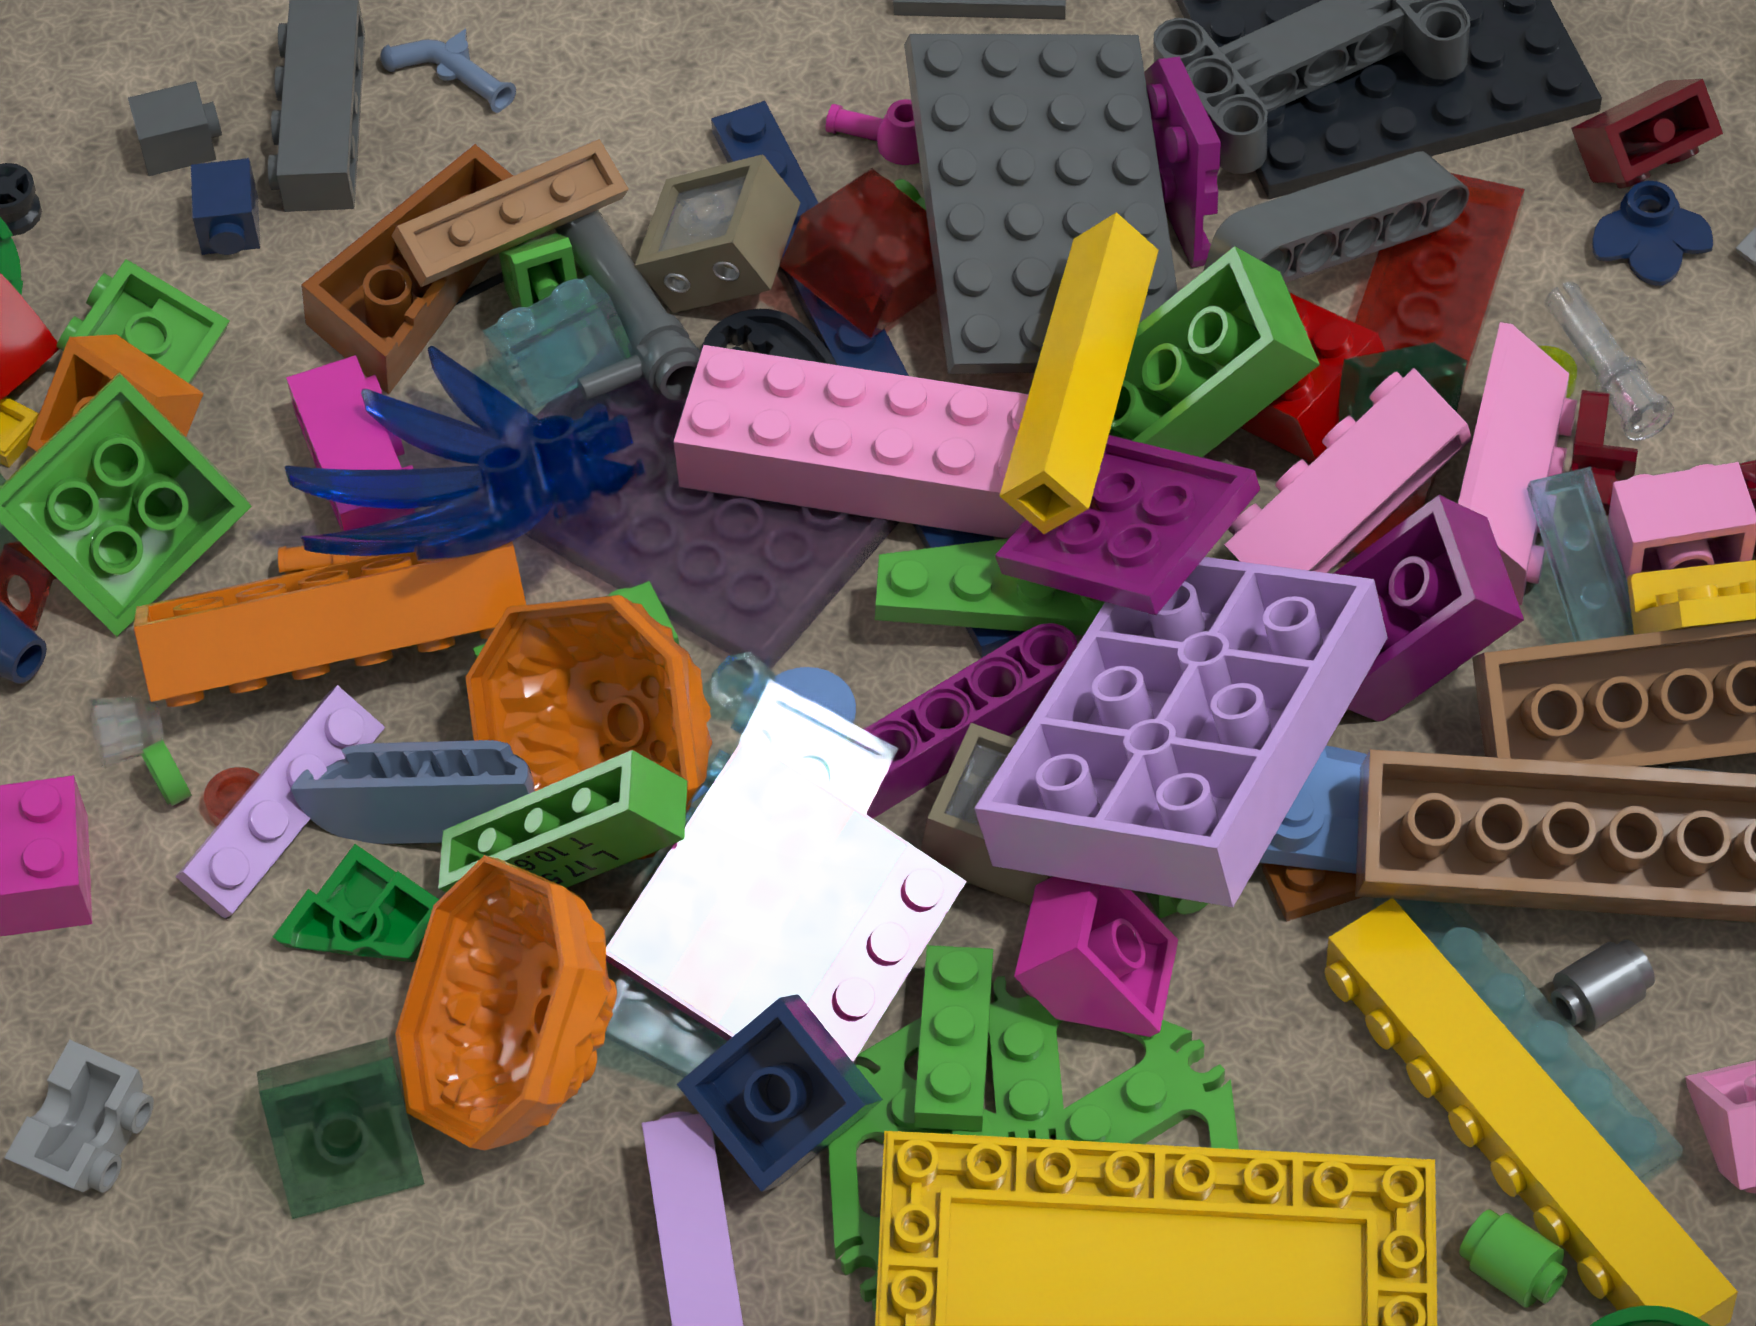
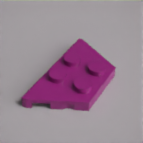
M1180 56L1157 59L1144 73L1165 211L1191 267L1204 266L1211 243L1203 230L1205 215L1218 214L1219 191L1217 175L1220 169L1221 142Z

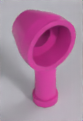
M910 99L898 100L891 104L883 119L845 110L841 105H831L826 119V132L833 134L841 132L877 141L880 154L894 164L913 165L920 162L912 101Z

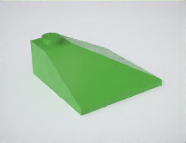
M120 372L0 486V523L116 636L135 620L137 606L153 603L252 507L245 496Z

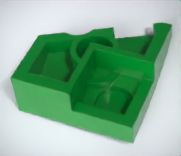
M354 844L319 892L315 894L308 889L272 937L283 946L290 948L413 963L418 959L433 905L439 899L399 871L395 872L367 851Z

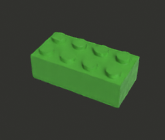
M1234 246L1140 322L1109 435L1203 457L1318 367L1320 363L1280 271Z

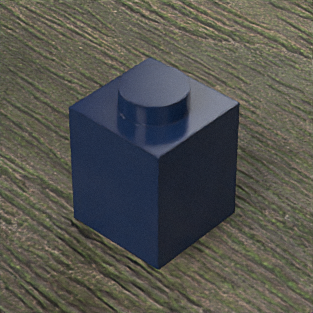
M250 159L192 164V217L201 254L218 253L232 255L242 250L260 249L258 193Z

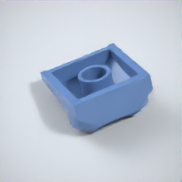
M1325 746L1259 863L1356 874L1360 766L1367 754Z

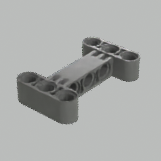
M1321 0L1222 47H1218L1197 22L1187 18H1174L1163 22L1154 32L1153 57L1155 62L1157 59L1180 56L1220 139V167L1234 174H1246L1257 170L1266 160L1268 112L1401 50L1425 76L1446 80L1462 73L1467 65L1470 16L1458 0Z

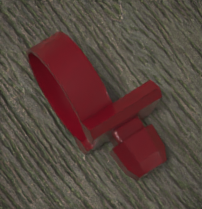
M1582 390L1569 488L1582 489L1581 505L1587 514L1606 517L1609 516L1613 483L1627 480L1634 476L1638 449L1603 445L1610 393Z

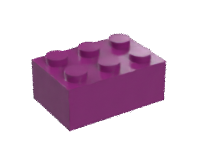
M1438 495L1333 573L1374 579L1388 637L1347 709L1378 722L1384 721L1524 621L1486 516Z

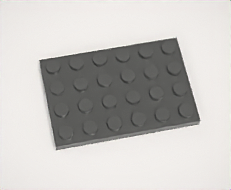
M909 34L904 48L948 374L1035 373L1073 239L1116 212L1159 250L1139 323L1178 292L1139 35Z

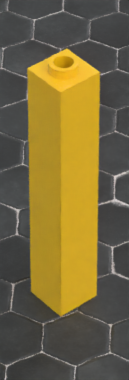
M1117 212L1073 239L999 495L1000 498L1043 534L1083 513L1090 507L1159 251Z

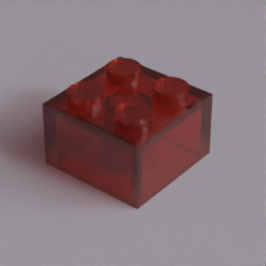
M873 168L801 215L780 264L781 268L870 338L937 292L926 210Z

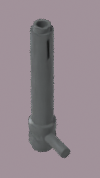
M599 209L555 228L559 235L569 238L575 261L627 339L626 346L630 355L629 358L578 378L577 382L586 401L592 400L642 378H645L655 393L663 395L667 399L683 400L687 398L701 352L689 338V334L682 323L674 315L666 312Z

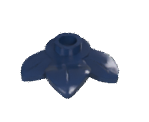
M1643 181L1634 185L1625 194L1620 204V210L1603 216L1595 227L1592 248L1597 260L1628 259L1630 269L1640 280L1654 286H1663L1677 276L1682 265L1683 253L1703 254L1712 251L1713 234L1710 225L1700 214L1680 208V204L1670 187L1658 181Z

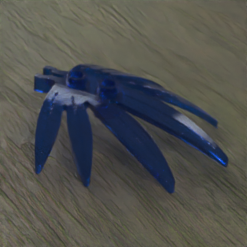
M434 346L428 347V355L434 373L452 401L479 427L364 388L361 391L365 409L382 426L407 443L441 458L475 464L474 466L397 470L284 467L288 482L292 487L327 500L361 507L383 509L431 507L362 528L330 534L301 536L305 550L348 556H378L415 552L417 561L420 562L468 556L507 544L532 529L554 505L556 506L553 516L557 527L589 511L594 504L592 492L597 491L600 495L611 496L646 477L643 458L638 459L633 465L603 459L607 454L618 452L633 444L627 417L619 414L609 420L607 407L598 403L587 410L582 418L577 420L564 415H553L538 419Z

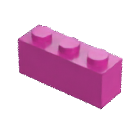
M355 355L286 377L295 416L342 535L347 534L349 540L392 535L417 527L418 522L414 503L422 501L423 494L413 466L410 465L402 468L397 458L398 456L405 455L394 420L383 423L379 412L386 410V404L376 376L373 375L365 378Z

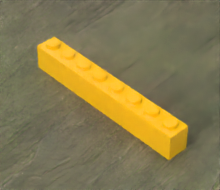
M1393 897L1328 937L1327 962L1324 973L1332 991L1342 1001L1348 1002L1352 1000L1365 1015L1366 1026L1373 1039L1383 1049L1388 1050L1392 1047L1407 1064L1406 1070L1415 1088L1424 1097L1430 1098L1434 1096L1448 1112V1120L1456 1136L1466 1146L1473 1147L1476 1145L1491 1162V1171L1498 1185L1509 1196L1515 1197L1519 1195L1534 1212V1222L1541 1235L1556 1245H1562L1577 1262V1271L1582 1282L1595 1297L1602 1299L1606 1296L1617 1310L1644 1305L1663 1306L1689 1313L1711 1326H1725L1731 1322L1738 1291Z

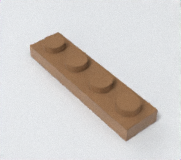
M598 139L398 225L391 236L420 287H423L623 199L629 188L601 140Z

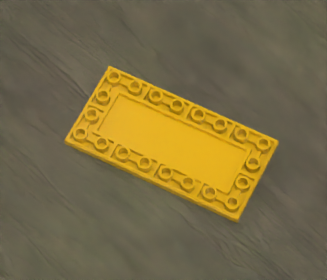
M884 1131L875 1326H1437L1435 1159Z

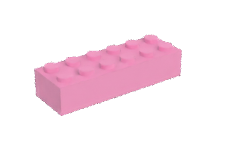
M703 345L674 439L679 487L1008 539L1026 519L1000 498L999 495L1029 394Z

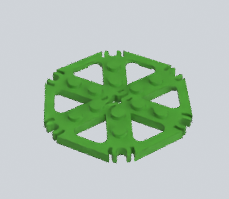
M998 976L994 983L995 1002L990 1003L988 1034L996 1113L984 1109L982 1131L914 1128L917 1080H914L907 1074L905 1065L912 1055L919 1052L921 1017L857 1055L856 1067L883 1100L828 1145L835 1258L837 1260L842 1255L840 1258L842 1272L846 1276L860 1267H869L876 1271L872 1278L860 1284L862 1299L865 1302L872 1301V1309L876 1312L880 1217L868 1215L860 1206L856 1158L858 1147L865 1140L870 1138L883 1144L884 1131L1034 1139H1050L1049 1135H1056V1140L1145 1144L1189 1116L1195 1115L1201 1118L1208 1126L1211 1148L1239 1149L1231 1079L1222 1086L1225 1081V1069L1219 1064L1205 1073L1192 1070L1190 1066L1204 1057V1043L1200 1039L1192 1040V1031L1162 1020L1160 1033L1151 1037L1117 1031L1138 1040L1144 1046L1146 1054L1143 1060L1064 1108L1057 1029L1064 1020L1055 1019L1036 998L1029 995L1015 998L1009 995L1006 989L1005 976Z

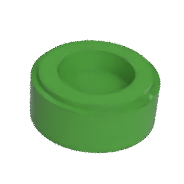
M163 739L142 749L143 753H141V756L167 805L171 804L174 806L192 796Z

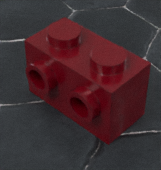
M1703 79L1667 80L1571 128L1591 181L1593 183H1616L1619 189L1633 186L1648 179L1651 176L1650 170L1664 163L1673 164L1696 155L1700 151L1698 146L1723 134Z

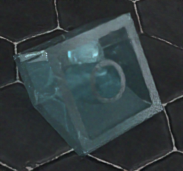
M591 275L583 279L568 280L558 285L550 296L529 307H519L506 312L499 318L497 324L482 331L486 357L492 370L528 413L579 387L578 378L632 356L631 343L610 296Z

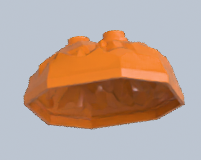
M621 595L507 607L465 677L474 741L494 740L509 744L513 754L522 758L529 766L534 780L535 791L633 750L687 780V814L692 799L703 786L707 776L708 756L712 745V739L707 728V722L711 718V708L703 694L701 669L693 663L689 652L674 641L672 628L661 625L652 618L642 604L632 603ZM655 851L638 859L654 857L658 851Z
M484 855L433 905L395 1032L407 1114L470 1148L485 1151L528 1137L538 1127L548 1125L554 1118L557 1110L569 1098L578 1093L582 1083L587 1082L592 1077L597 1064L596 1049L604 1045L605 1031H607L606 1028L613 1016L612 1009L616 1002L617 989L615 982L608 977L605 929L593 920L590 910L578 895L559 884L501 859Z

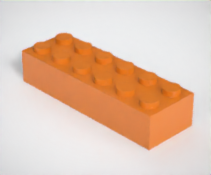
M506 527L137 606L134 631L150 701L165 699L167 707H178L203 700L205 698L203 691L228 685L230 693L249 692L265 687L268 684L266 677L291 672L295 680L313 678L330 672L329 663L354 658L356 666L378 664L392 659L393 649L416 644L418 652L438 651L455 645L454 636L479 631L481 639H488L507 607L526 605L514 545Z

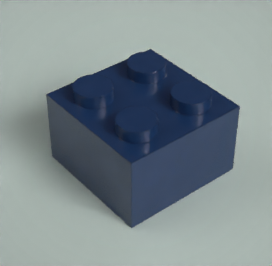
M799 994L779 997L677 1083L680 1090L761 1192L783 1184L883 1100Z

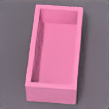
M1415 368L1404 378L1398 372H1394L1372 392L1369 399L1374 403L1373 407L1358 421H1355L1351 416L1344 418L1324 437L1322 443L1327 449L1314 462L1308 465L1304 460H1300L1276 482L1275 487L1280 493L1263 509L1255 503L1237 517L1228 528L1233 537L1224 545L1240 562L1329 573L1472 440L1468 424Z

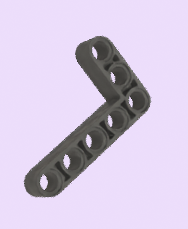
M1420 151L1230 215L1220 225L1213 237L1204 270L1236 246L1280 271L1286 284L1298 278L1426 235L1450 225L1464 210L1468 202L1469 190L1467 186L1427 153Z

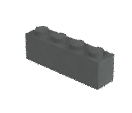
M289 0L288 23H279L278 25L279 53L281 58H285V65L276 66L275 68L277 101H282L281 110H273L271 115L273 143L279 146L278 154L269 155L270 189L280 190L285 212L355 209L365 29L359 0Z

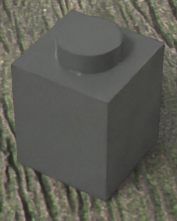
M196 81L128 97L148 176L189 167L192 164L217 160L211 138L222 136L214 101L202 104Z

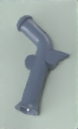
M466 28L446 43L426 39L391 47L388 44L383 47L380 53L381 64L389 72L428 62L437 64V75L440 79L450 81L457 78L488 100L492 111L495 113L501 112L510 105L516 95V87L513 83L500 82L470 61Z

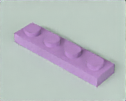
M338 685L334 687L175 877L220 916L226 919L232 915L311 819L302 811L292 794L291 787L296 779L308 769L314 779L318 780L327 771V766L345 759L341 749L358 744L373 743L385 727Z

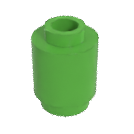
M1491 1209L1483 1212L1472 1224L1459 1250V1255L1470 1262L1469 1269L1471 1272L1525 1308L1533 1305L1537 1299L1544 1304L1548 1303L1559 1291L1568 1273V1269L1561 1265L1564 1258V1249L1511 1214L1505 1213L1500 1216Z

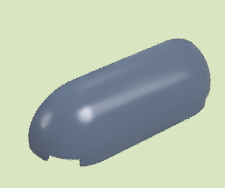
M494 740L353 745L341 749L345 759L327 766V771L318 780H315L310 771L306 769L291 787L292 794L302 811L321 828L338 837L372 844L442 843L443 830L535 792L534 780L527 763L519 756L513 754L509 744Z

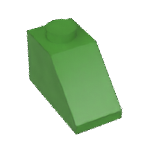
M554 233L539 239L525 241L499 253L504 287L527 339L583 321L573 249L568 237Z

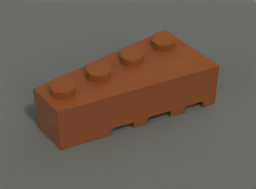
M474 144L301 284L306 325L344 358L356 355L363 374L366 377L375 375L380 388L387 394H390L490 259V257L420 287L391 235L398 225L510 178L513 175Z

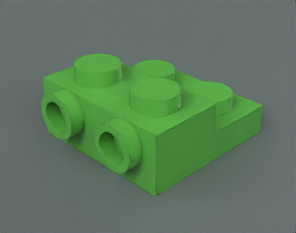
M125 259L113 278L105 273L102 274L86 301V304L91 306L92 309L84 320L76 316L71 319L56 347L64 351L69 337L117 334L191 384L225 333L230 320Z

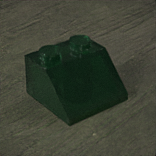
M388 1037L256 1071L259 1094L292 1219L425 1184Z

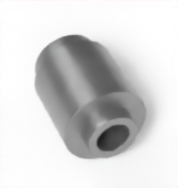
M1623 940L1618 944L1607 942L1555 974L1553 978L1555 991L1551 993V1000L1556 1012L1566 1024L1570 1026L1578 1025L1581 1029L1591 1032L1642 1001L1646 996V990L1655 983L1654 971L1646 955L1632 941Z

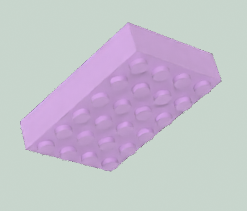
M1204 557L1157 615L1105 602L974 808L992 866L1234 907L1388 638L1374 579Z

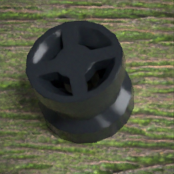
M3 163L0 164V217L6 223L13 236L21 235L33 229L40 221L42 214L39 197L35 194L36 188L32 174L21 165Z

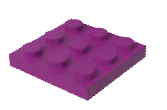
M1109 435L1089 509L1046 534H1043L1028 520H1025L996 553L995 557L1003 575L1157 615L1260 491V486L1255 470Z

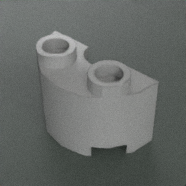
M69 1040L47 1079L48 1093L44 1104L34 1116L26 1117L4 1158L75 1190L84 1192L92 1188L104 1193L113 1186L118 1178L122 1165L120 1154L127 1145L131 1134L139 1133L148 1123L152 1114L154 1100L152 1096L142 1092L143 1081L138 1069Z

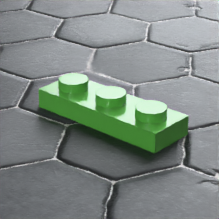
M927 945L914 1128L982 1131L993 949Z

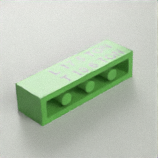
M631 750L445 829L442 836L438 889L447 892L484 855L501 859L567 888L685 840L687 780Z

